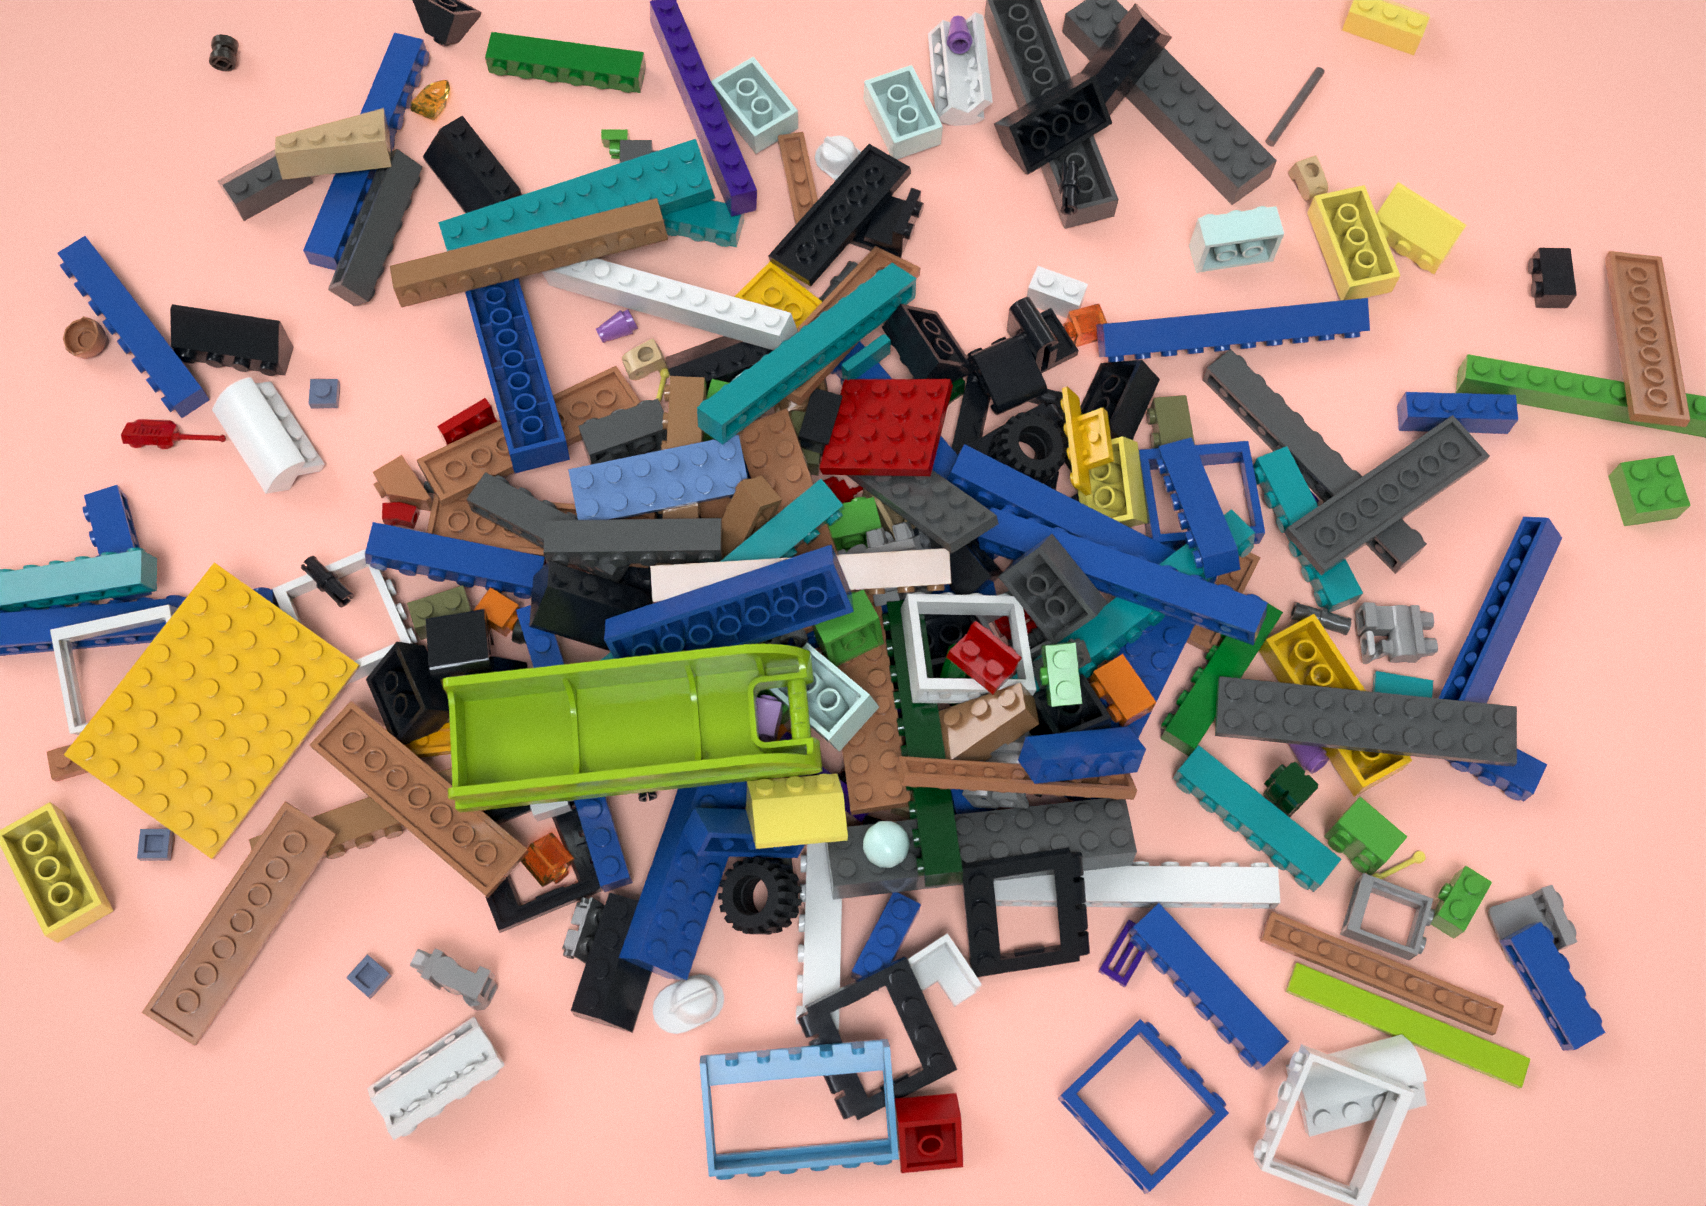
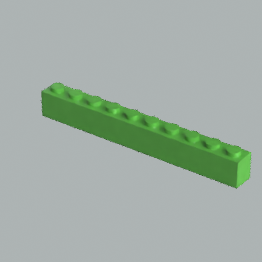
M1467 354L1458 368L1456 393L1516 395L1517 404L1706 438V396L1686 393L1690 422L1686 427L1630 421L1625 385L1622 381Z

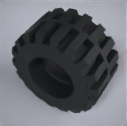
M1028 411L1026 415L1021 412L1015 417L1012 416L995 434L990 444L992 450L989 452V456L1044 484L1064 464L1066 460L1064 457L1067 455V448L1064 446L1067 442L1066 438L1060 435L1062 433L1060 427L1056 428L1053 425L1055 422L1052 419L1046 420L1045 415L1041 413L1035 416V413ZM1019 442L1028 444L1035 451L1037 460L1028 457L1020 448Z
M761 857L743 858V861H737L732 864L734 869H727L724 873L727 878L726 880H721L719 886L723 887L722 893H718V899L722 900L723 903L719 906L720 911L727 914L724 917L725 921L733 923L732 928L736 931H742L744 934L772 935V933L782 932V927L788 928L792 924L790 918H797L799 914L796 907L802 904V899H798V893H802V888L796 885V882L799 880L797 874H790L792 868L789 865H784L783 861ZM762 880L767 888L768 895L764 908L759 912L753 902V892L758 882Z

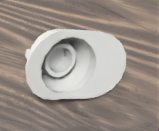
M843 135L826 136L824 143L816 150L815 161L822 171L836 181L861 151L855 147L848 137Z
M697 974L689 976L687 980H680L666 987L657 995L652 1009L654 1020L661 1029L668 1033L680 1034L692 1030L718 1016L724 1004L723 989L717 980L708 975Z

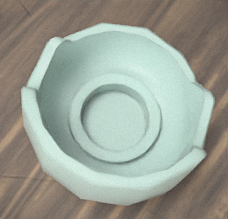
M879 821L871 826L863 840V850L868 860L880 868H892L903 862L910 847L907 832L901 825L893 821Z

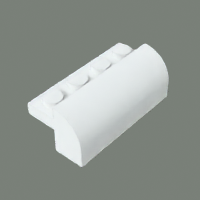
M974 12L966 19L973 42L969 50L963 54H956L947 46L950 22L942 20L928 33L935 112L940 122L951 126L974 125L985 119L984 109L993 103L983 15Z
M251 377L244 378L228 386L219 395L212 411L265 494L290 490L298 475L321 472L325 465L271 381L255 383Z
M474 1016L367 1087L371 1102L384 1119L388 1133L393 1140H396L400 1136L405 1137L411 1134L418 1124L428 1117L433 1118L439 1115L445 1106L453 1100H459L467 1096L472 1088L480 1082L488 1081L495 1077L499 1069L504 1067L505 1064Z
M1402 1034L1329 1054L1406 1084L1415 1093L1408 1110L1427 1105L1423 1082L1427 1081L1424 1066L1413 1044ZM1313 1062L1297 1099L1300 1103L1305 1133L1311 1137L1377 1119L1389 1090ZM1288 1064V1065H1285V1066H1286V1071H1287V1076L1289 1075V1072H1290L1289 1064Z

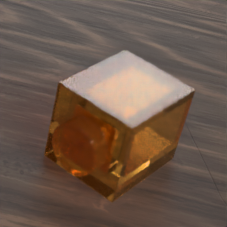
M1098 303L1069 311L1064 328L1076 347L1098 341L1096 324H1106L1107 321Z
M551 832L531 843L527 848L529 853L521 861L543 888L551 882L557 884L565 879L569 874L568 868L574 858Z

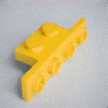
M1067 386L1062 388L1063 399H1061V407L1065 413L1066 423H1064V431L1069 442L1067 456L1072 465L1070 480L1075 489H1078L1087 496L1092 494L1089 470L1114 462L1108 413L1104 408H1100L1081 415L1079 396Z

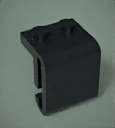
M911 188L906 200L891 196L849 244L870 251L876 246L901 258L908 240L912 238L915 223L920 218L924 208V203L921 202V190Z
M1030 297L1019 299L1011 305L1008 314L1007 332L1010 337L1018 333L1024 337L1041 374L1078 355V348L1052 308L1040 313Z
M1020 333L1007 339L1002 337L992 342L991 346L985 349L980 347L967 354L975 367L974 374L984 395L989 394L994 403L990 407L995 415H1000L1048 392L1046 382L1026 340Z
M485 609L426 618L428 663L433 681L447 677L493 671L489 655H492L491 646L494 645V635Z

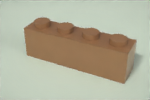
M762 475L740 481L735 488L736 491L730 503L726 506V512L721 520L723 527V559L770 521L782 501Z

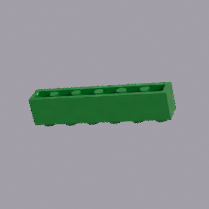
M491 32L485 55L489 73H494L498 76L509 75L522 79L545 80L550 83H569L574 86L583 85L598 89L621 90L625 93H641L646 70L645 55L641 51Z
M1268 603L1266 617L1254 645L1220 634L1221 638L1224 639L1219 647L1215 644L1212 646L1205 658L1209 661L1205 669L1201 667L1197 669L1190 681L1194 683L1193 688L1190 692L1184 690L1177 700L1178 711L1175 715L1169 712L1161 725V728L1165 731L1160 739L1187 756L1193 753L1216 718L1219 676L1242 678L1283 614L1282 611Z

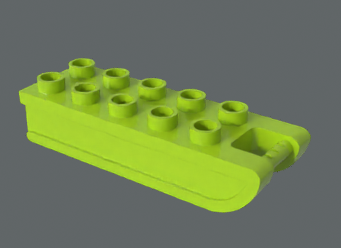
M744 644L444 678L443 689L447 692L449 703L452 788H448V799L455 800V808L461 813L809 775L822 772L820 741L811 737L806 684L814 682L811 652L799 647L781 644ZM787 687L792 740L762 742L759 736L756 696L764 689Z

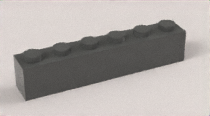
M398 149L391 151V167L378 168L376 170L328 287L330 292L353 306L369 302L373 298L377 279L384 272L385 267L383 264L385 259L393 249L394 244L392 242L395 234L402 227L403 222L401 219L403 214L409 208L412 201L410 198L412 192L420 182L419 175L423 166Z
M486 472L466 499L472 512L543 549L545 521L578 520L575 514L571 512L565 514L559 511L550 501H540L534 498L533 494L522 487L517 489L511 486L502 476L496 475L494 477ZM581 564L575 566L592 575L619 583L630 564L622 567H616L611 564H598L595 567H585Z
M721 518L545 521L544 555L547 562L552 561L564 566L581 564L585 567H595L598 564H611L616 567H622L627 564L654 566L657 563L674 565L720 562L723 559Z

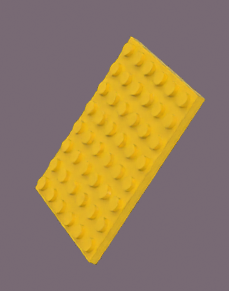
M214 562L64 755L206 856L215 859L360 665Z

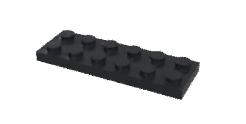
M869 143L768 255L770 262L811 287L911 174L910 167Z

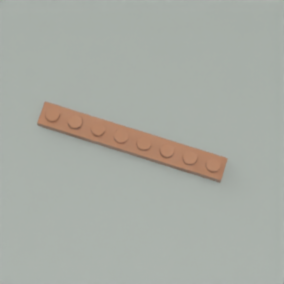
M898 756L896 763L901 785L910 787L1112 798L1115 800H1134L1137 793V788L1130 773L1034 784L1021 764Z
M1271 912L1269 914L1260 942L1491 1036L1496 1034L1504 1005L1277 913Z

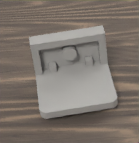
M1553 884L1542 887L1530 895L1498 904L1488 909L1487 913L1499 942L1528 924L1542 922L1553 934V943L1558 951L1577 943L1575 926L1567 919L1563 909L1564 902L1559 892L1555 891ZM1502 947V950L1505 954L1508 963L1513 965L1504 948Z

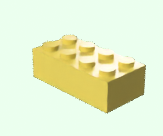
M1365 185L1314 196L1307 214L1340 300L1361 299L1392 292L1401 275Z
M49 802L0 830V847L45 937L59 943L114 911L64 812L57 806Z

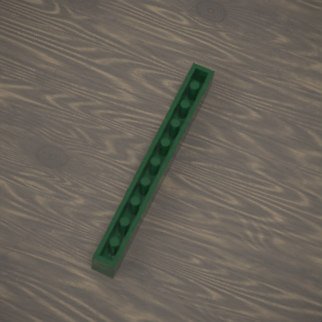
M904 600L887 602V613L882 614L884 630L890 631L891 638L885 639L887 655L889 657L893 656L894 665H889L891 683L897 682L898 691L893 692L895 710L901 709L902 718H897L898 735L905 738V745L900 746L901 756L946 759L938 704L912 703L901 616V606ZM919 614L927 678H934L924 614ZM906 786V791H912L913 801H908L910 820L916 819L917 829H912L914 848L920 847L921 858H916L918 877L924 876L925 887L963 883V869L951 790Z

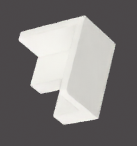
M948 933L908 959L922 992L938 982L954 1008L981 989V982Z

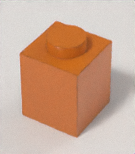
M491 587L474 609H485L491 628L505 637L508 636L510 631H513L519 619L516 609H520L519 605Z

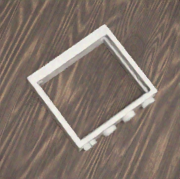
M366 549L325 566L329 571H334L338 575V579L369 567L400 638L399 642L411 644L418 642L412 627L407 629L403 620L407 619V615L401 603L395 604L392 596L396 595L397 592L391 579H384L382 572L386 570H377L372 568L370 564H366ZM306 574L273 588V593L280 609L302 624L292 599L317 589V583ZM394 644L355 660L354 662L359 664L360 667L346 685L369 676Z
M924 592L907 594L901 606V616L912 703H964L990 693L974 679L927 678L919 614L1008 616L1013 649L1022 659L1017 667L1018 679H1008L998 690L1022 683L1032 696L1034 695L1036 685L1024 610L1014 596L1009 594L991 596L980 593L954 595L949 592L942 594H925Z
M164 605L50 630L69 734L79 735L88 724L85 719L71 642L163 622L167 623L177 610L176 607Z
M1301 1044L1298 1052H1295L1291 1057L1289 1075L1286 1081H1283L1279 1086L1277 1104L1274 1110H1271L1267 1115L1265 1121L1266 1130L1262 1139H1259L1255 1144L1253 1160L1261 1171L1353 1206H1368L1415 1093L1402 1082ZM1313 1062L1389 1090L1349 1186L1274 1157Z

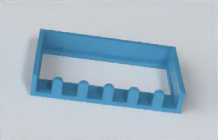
M888 1039L700 1055L699 1065L709 1177H716L718 1180H728L734 1178L737 1174L760 1177L770 1171L792 1174L802 1168H810L812 1171H824L829 1169V1166L842 1165L843 1168H856L861 1163L873 1162L875 1165H888L892 1163V1160H899L891 1051ZM883 1070L888 1138L716 1154L711 1086Z

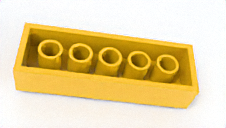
M1315 614L1266 639L1259 649L1260 654L1280 683L1366 691ZM1322 747L1327 751L1326 755L1354 797L1402 771L1412 761L1410 756Z

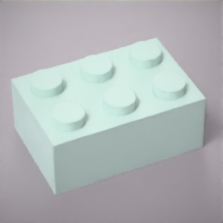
M754 56L711 81L726 118L755 154L777 142L778 135L790 134L799 129L798 110Z
M912 65L864 81L863 100L892 157L900 159L941 145L943 126Z
M1260 206L1253 210H1233L1226 214H1206L1199 217L1189 243L1196 273L1273 262L1285 234L1277 206Z
M806 643L802 649L811 652L814 679L813 683L806 684L810 727L840 752L876 712L879 706L870 694L810 644ZM787 687L769 689L789 708Z

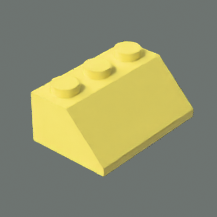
M1353 0L1342 31L1414 55L1430 19V13L1392 0Z
M1399 182L1376 214L1388 245L1395 249L1398 254L1406 256L1417 263L1420 268L1428 270L1432 274L1437 272L1450 255L1467 226Z
M1123 436L1111 439L1114 462L1089 470L1092 494L1085 496L1078 490L1079 502L1128 527L1147 524L1138 442Z
M837 774L747 781L746 812L756 849L848 840L844 795Z

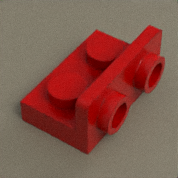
M484 398L441 423L437 428L442 440L448 445L497 422L491 405Z
M977 621L970 626L968 633L949 650L947 655L950 661L992 695L1015 673L1022 659L1012 647L1003 643L988 628L983 627Z

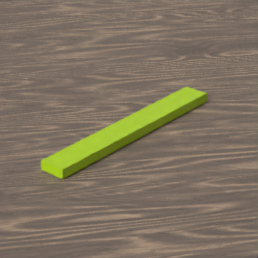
M1300 963L1294 965L1285 991L1286 993L1392 1037L1402 1034L1416 1047L1520 1089L1523 1087L1531 1058Z

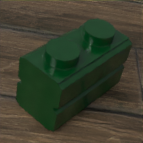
M1296 762L1289 764L1287 767L1282 763L1264 783L1267 789L1263 793V797L1287 816L1291 817L1318 789L1319 784L1310 775H1305L1306 771Z

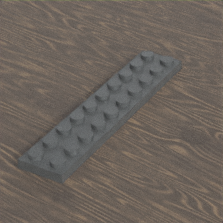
M1219 676L1217 683L1215 736L1514 767L1517 764V706Z

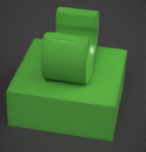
M601 129V141L604 148H609L611 159H620V140H630L628 129Z

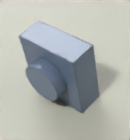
M310 379L308 401L310 408H339V380Z
M140 829L137 859L140 861H171L174 832L170 829Z
M367 954L346 978L369 999H372L392 975Z

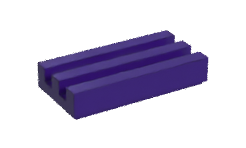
M1130 919L1125 924L1098 971L1102 975L1108 976L1112 981L1118 982L1124 988L1146 950L1143 952L1138 951L1124 977L1120 976L1119 972L1134 948L1130 940L1113 971L1108 968L1128 931L1136 925Z

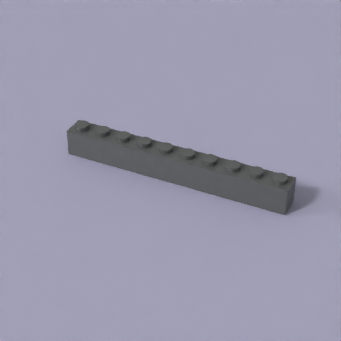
M1230 349L1207 367L1202 380L1272 451L1288 447L1308 487L1323 502H1326L1362 477L1358 471L1352 470L1344 462L1339 452L1332 450L1324 442L1323 437L1317 431H1313L1305 423L1303 417L1298 412H1294L1285 403L1284 398L1279 393L1274 392L1266 384L1265 379L1260 374H1256L1247 365L1242 356L1237 355ZM1402 519L1366 545L1397 574L1420 554L1427 543L1417 530L1412 529Z

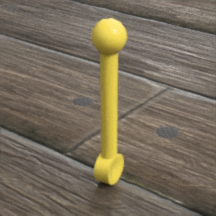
M663 368L660 371L661 380L656 399L659 398L660 403L666 379L670 376L667 368Z
M1417 851L1413 854L1412 858L1380 874L1374 873L1372 876L1383 880L1414 863L1421 864L1425 861L1426 856L1422 851Z

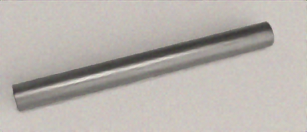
M1322 67L1315 68L1265 140L1267 145L1273 147L1324 75L1325 71Z

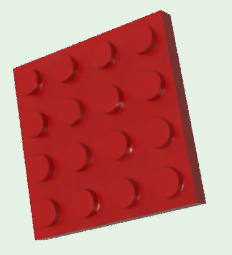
M844 379L840 393L843 396L829 445L825 446L819 467L822 475L931 476L953 388L951 380Z

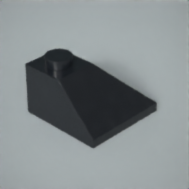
M412 0L424 32L434 37L433 41L445 46L449 43L460 42L482 13L461 0Z

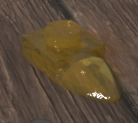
M448 80L436 81L423 88L411 102V111L435 121L446 108L447 98L450 93Z

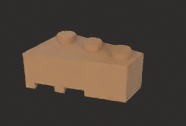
M1022 683L998 690L993 695L989 693L939 711L945 757L949 760H983L985 762L992 757L991 753L1005 743L1009 745L1039 724L1035 699Z

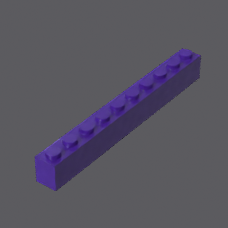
M651 0L650 24L730 216L756 211L757 188L676 0Z

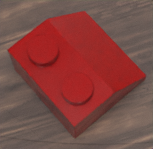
M957 1093L894 1099L901 1173L963 1167L962 1121Z

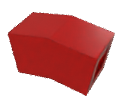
M402 502L382 503V520L384 524L415 528L420 515L416 506Z

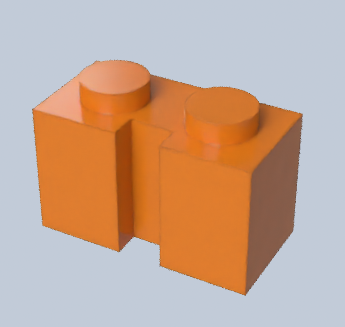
M1123 654L1093 671L1090 685L1098 698L1105 699L1109 704L1106 710L1113 722H1118L1121 727H1126L1153 710L1156 704L1155 699Z

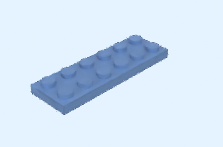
M735 435L723 445L717 440H710L568 469L578 520H619L731 497L736 491L737 484L743 479L748 478L739 435Z

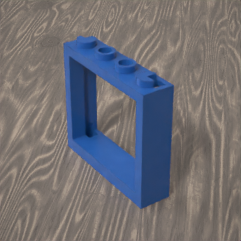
M1249 441L1195 445L1203 466L1240 464L1251 524L1249 527L1255 532L1254 544H1260L1265 535V528ZM1159 448L1139 450L1148 523L1145 524L1146 536L1177 551L1186 544L1184 532L1160 533L1150 470H1158L1156 459L1160 458Z
M1140 1019L1060 1095L1058 1100L1144 1194H1147L1229 1112L1224 1108L1226 1106L1225 1101L1217 1093H1210L1202 1085L1204 1080L1200 1074L1193 1068L1188 1070L1180 1061L1182 1057L1179 1052L1171 1045L1166 1046L1158 1038L1160 1036L1158 1030L1151 1023H1144ZM1137 1035L1145 1041L1213 1114L1152 1175L1077 1095Z

